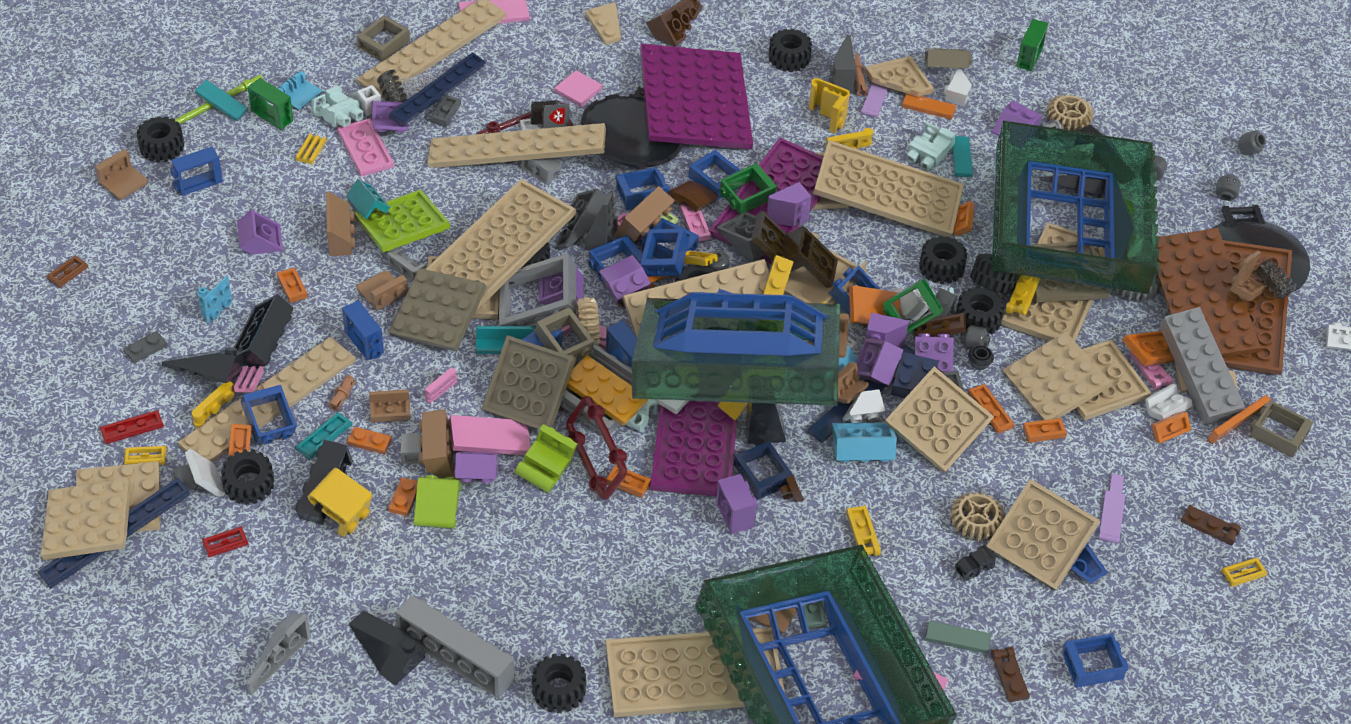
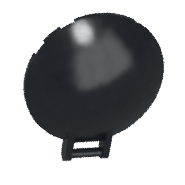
M638 87L635 93L629 94V96L611 94L605 96V99L600 101L595 100L587 106L582 114L581 125L605 123L604 153L599 155L620 165L637 168L659 166L673 160L684 146L683 143L648 141L644 90L641 87Z
M1252 205L1251 207L1222 206L1221 211L1225 221L1213 227L1219 229L1222 240L1292 250L1289 295L1300 289L1306 282L1310 272L1309 256L1301 242L1287 230L1264 221L1259 205ZM1232 214H1252L1254 218L1233 219Z

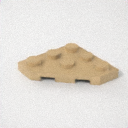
M911 56L865 66V73L872 83L916 97L933 93V86Z

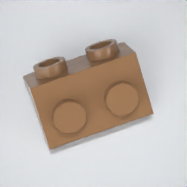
M854 362L847 364L830 379L832 400L840 401L841 403H850L868 387V382L859 380L858 365Z
M398 389L369 392L371 422L410 420L409 390Z

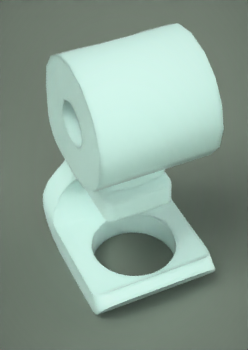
M649 397L648 402L634 415L626 426L642 432L648 424L649 410L655 413L658 411V401Z

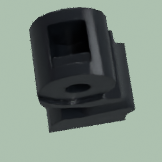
M984 544L979 546L975 552H971L969 556L961 558L954 568L965 581H968L973 577H977L983 566L987 570L993 569L996 557Z

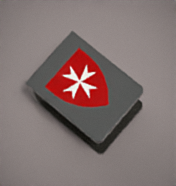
M559 100L531 102L530 123L532 125L542 124V128L569 126L570 104Z

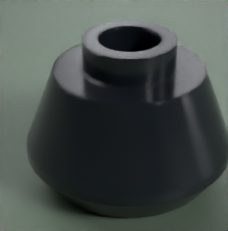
M979 345L969 350L968 358L973 368L984 370L993 362L994 354L988 347Z

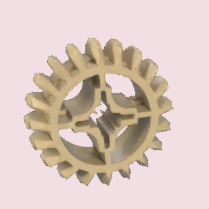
M1064 94V96L1058 95L1057 98L1053 97L1046 110L1047 121L1051 123L1052 120L1056 119L1060 122L1062 131L1063 129L1066 130L1067 134L1070 131L1075 134L1076 131L1090 125L1093 119V110L1090 102H1085V98L1080 99L1079 95L1075 97L1072 94L1070 96Z
M589 297L578 299L576 305L577 318L595 341L594 344L599 346L600 328L597 302L595 298Z
M977 491L974 494L968 492L966 495L961 494L959 499L956 498L951 507L950 520H952V527H956V533L962 531V537L969 535L970 541L973 537H977L978 542L983 537L987 541L989 536L992 538L1004 520L1005 512H1003V506L999 505V500H993V495L988 497L985 492L982 495L978 494ZM964 510L967 512L968 515L966 517L962 513ZM989 514H990V515L992 516V518H993L992 521H990V520L988 519V518H989V516H988Z

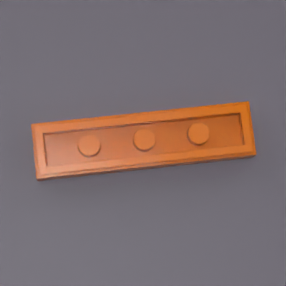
M1268 395L1263 396L1214 429L1207 440L1212 444L1259 413L1263 406L1266 407L1271 399Z

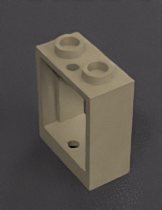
M383 15L356 36L357 48L383 62L410 41L409 29ZM384 29L396 35L384 45L372 39Z
M925 48L924 63L927 67L969 68V65L972 64V54L966 49Z
M570 307L546 317L536 324L535 334L545 348L575 357L576 359L591 354L595 341ZM569 325L582 343L563 351L551 333Z
M1270 401L1267 407L1263 406L1258 415L1260 418H1255L1250 426L1253 429L1251 437L1293 458L1309 434L1313 421ZM1270 417L1298 432L1293 440L1290 441L1263 427V425Z

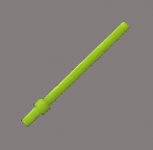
M258 75L250 80L246 79L241 82V85L226 93L233 97L245 90L248 91L247 87L259 78L263 79V77ZM207 102L176 118L175 122L178 121L182 124L214 106Z

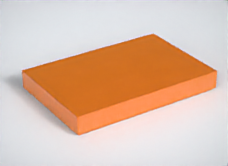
M850 286V323L868 326L871 313L887 316L883 310V303L898 292ZM898 299L893 304L901 315L900 299Z
M1162 331L1125 335L1122 339L1144 366L1175 362Z

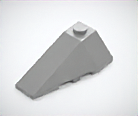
M305 613L290 614L285 620L279 622L247 681L248 693L250 695H253L311 639L308 616Z

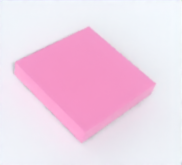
M575 70L554 88V92L582 107L603 89V85Z

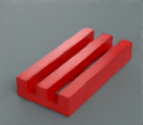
M242 526L202 539L208 558L248 545V540ZM240 534V536H237V537H234V538H231V539L228 538V537H231V536ZM221 540V542L209 546V543Z

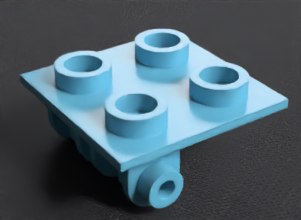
M298 71L293 77H290L289 80L287 79L285 83L278 86L279 90L291 96V104L298 110L323 92V90L305 80L306 74L303 71Z
M225 276L211 291L205 287H200L197 291L201 315L206 318V323H209L212 319L215 320L220 312L232 303L228 276Z

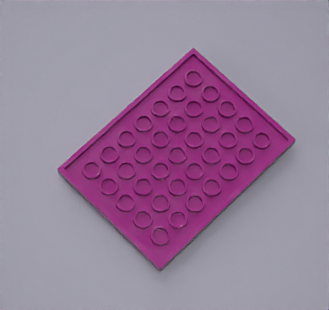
M640 45L648 141L752 149L753 138L741 53L667 45Z

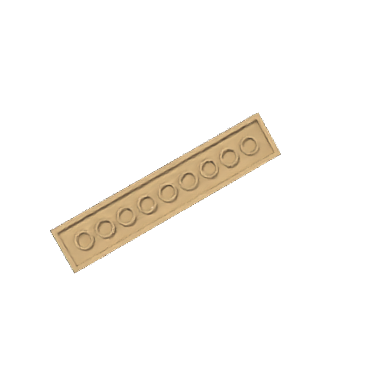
M477 0L356 78L357 83L364 88L373 85L381 95V98H383L501 22L506 17V12L489 0Z
M605 123L431 138L428 166L440 168L602 154L605 148L606 126Z
M329 337L262 383L255 391L281 385L288 405L292 407L356 362V357L332 337ZM241 399L178 441V446L185 452L192 449L211 462L228 452L231 424L249 425L241 405ZM276 401L251 407L259 429L281 414Z

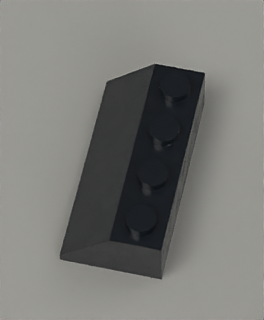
M278 294L254 307L234 346L237 351L244 352L243 366L250 368L256 366V369L259 366H266L271 360L272 352L278 346L279 338L285 332V325L292 318L291 313L294 308Z

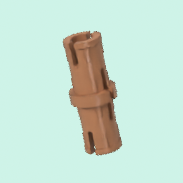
M346 375L341 385L336 387L332 399L327 404L330 407L329 409L339 411L344 400L350 396L349 392L356 383L354 377Z

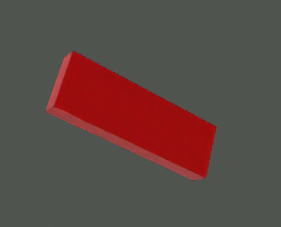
M155 410L102 426L100 431L106 445L163 428L164 425L159 411Z

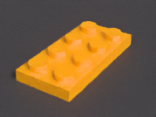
M588 355L572 369L567 384L569 389L582 398L584 396L592 397L595 404H599L604 408L605 414L622 426H625L648 402L649 398Z

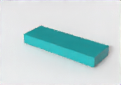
M207 79L195 89L196 95L235 121H238L248 111V107Z
M955 136V144L952 147L955 177H973L969 136Z
M337 412L296 445L295 449L310 460L317 454L318 447L322 446L324 440L334 441L352 426V422Z

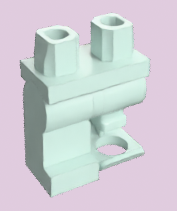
M338 85L326 90L325 94L311 100L312 113L317 117L323 116L324 120L331 123L333 127L341 125L345 128L349 126L351 120L360 121L363 119V111L359 108V101L343 94L342 88ZM321 98V103L316 106L317 100Z
M925 122L922 137L915 136L909 144L906 160L912 164L917 159L922 160L920 166L926 171H929L933 166L937 167L939 162L942 161L954 146L956 133L943 127L940 129L929 122Z

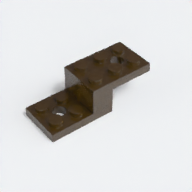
M764 211L757 214L751 239L755 245L772 260L777 255L793 261L790 272L804 266L826 288L832 287L838 259L805 226L786 233Z

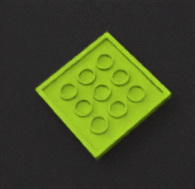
M421 189L386 201L390 206L387 213L374 208L369 218L365 219L359 211L354 212L355 219L382 252L391 251L399 246L408 245L413 241L425 239L427 236L450 229V222Z

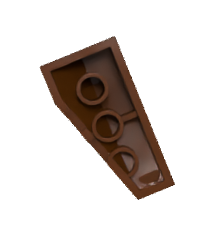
M681 0L653 17L646 24L654 38L676 46L686 39L687 35L684 33L686 29H691L690 21L697 18L702 5L699 0Z

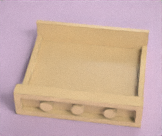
M812 232V234L818 239L819 235ZM829 250L838 259L834 282L839 278L843 279L844 276L842 274L850 267L852 269L857 267L856 264ZM864 261V262L860 265V267H861V268L866 272V274H867V271H866L867 262ZM804 266L790 272L784 294L793 295L812 307L826 301L833 310L837 303L829 294L834 287L826 288ZM850 279L842 289L847 293L849 287L852 285L856 286V284Z

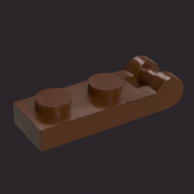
M960 313L932 318L914 329L913 339L919 337V334H930V337H938V334L951 335L966 332L965 315Z
M1191 505L1187 507L1180 521L1229 545L1234 544L1235 536L1241 531V527L1238 524H1230Z
M1009 646L1005 647V650L992 649L991 656L1008 702L1029 699L1030 695L1017 663L1014 648ZM1007 658L1008 662H1002L1001 659Z

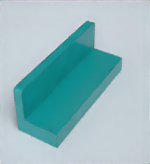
M358 178L347 194V198L365 219L369 218L374 208L385 213L390 209V206L372 185Z
M476 326V354H501L507 335L522 340L531 334L534 328L532 326Z

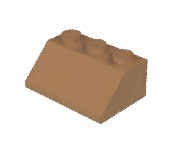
M658 186L624 218L614 235L619 238L628 235L633 241H636L640 236L644 238L651 226L656 227L662 220L661 217L663 215L666 217L673 210L671 206L675 200Z
M326 192L330 256L352 255V249H355V237L351 238V235H355V226L351 224V222H355L354 211H350V204L331 192Z
M446 409L422 412V421H419V429L422 433V436L419 437L420 448H422V452L419 453L420 463L424 464L426 471L444 479L445 477H454V455Z

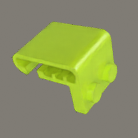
M543 424L538 431L536 441L525 454L524 461L519 462L514 473L549 493L571 463L577 443L571 438L558 433L554 428Z
M434 475L418 477L414 526L455 529L457 521L455 520L456 511H458L459 491L462 489V482L455 477H445V479L437 478L438 476Z

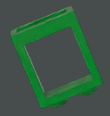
M1032 19L1020 45L1017 68L1033 71L1044 47L1049 23Z
M261 78L247 87L251 112L280 130L294 121L291 96Z
M756 163L722 179L719 191L721 196L727 199L731 208L736 210L738 214H741L767 203L768 197L777 192V186ZM753 180L761 192L741 201L733 189Z
M925 278L891 296L883 303V310L887 316L902 319L893 302L918 289L931 312L910 323L907 333L938 316L944 310Z

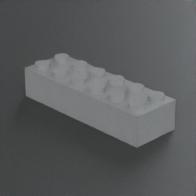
M1197 307L1165 316L1160 325L1161 331L1204 426L1228 420L1241 412L1245 406L1201 308Z
M412 595L396 611L397 628L409 633L422 643L427 654L499 699L514 683V659L509 653L500 651L489 641H484L474 631H468L458 621L451 620L442 611L430 607L423 599H417Z

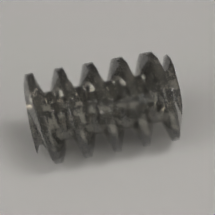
M392 69L382 73L377 78V83L380 85L385 101H407L408 99H405L407 94L403 93L404 88L400 87L402 83L398 81L399 76L395 75L397 73L396 70Z
M1268 259L1258 266L1255 274L1257 277H1260V280L1264 282L1270 292L1274 293L1276 298L1283 299L1289 296L1297 285L1296 283L1291 284L1292 279L1287 278V273H1282V267L1277 268V262L1271 263L1272 260Z

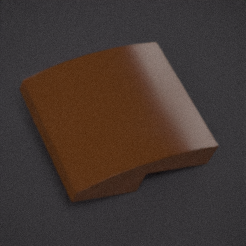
M688 181L668 192L679 205L686 203L695 212L715 203L719 198L709 188L694 181Z

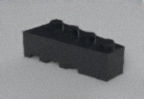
M770 376L750 377L745 425L748 444L758 445L768 441L770 443L786 442L784 423Z
M324 440L322 446L318 447L316 462L311 465L309 480L304 483L302 498L297 501L295 507L299 519L323 524L327 516L322 512L324 506L319 502L315 506L312 505L308 500V495L333 468H337L347 475L346 467L347 465L351 466L353 463L347 445Z

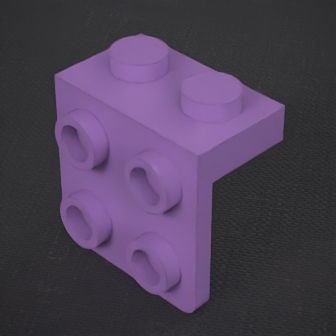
M373 100L372 127L379 132H386L387 129L394 130L396 133H404V130L407 131L408 123L401 127L389 118L390 112L404 102Z
M919 334V337L914 338L915 355L938 360L937 369L940 372L953 371L954 338H950L949 334H938V337H930V334Z

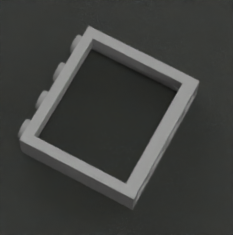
M568 253L522 267L500 287L499 326H532L536 328L538 321L569 307L577 315L576 264ZM563 272V300L511 316V287Z
M594 344L593 350L588 356L645 395V391L651 386V382L646 380L644 376L634 372L630 366L624 365L615 356L608 354L600 346ZM580 357V358L576 359L575 364H574V367H575L584 357ZM565 390L560 406L572 413L581 400ZM586 406L578 419L600 433L595 420L588 418V406ZM603 417L604 423L611 435L620 424L614 419L610 421Z

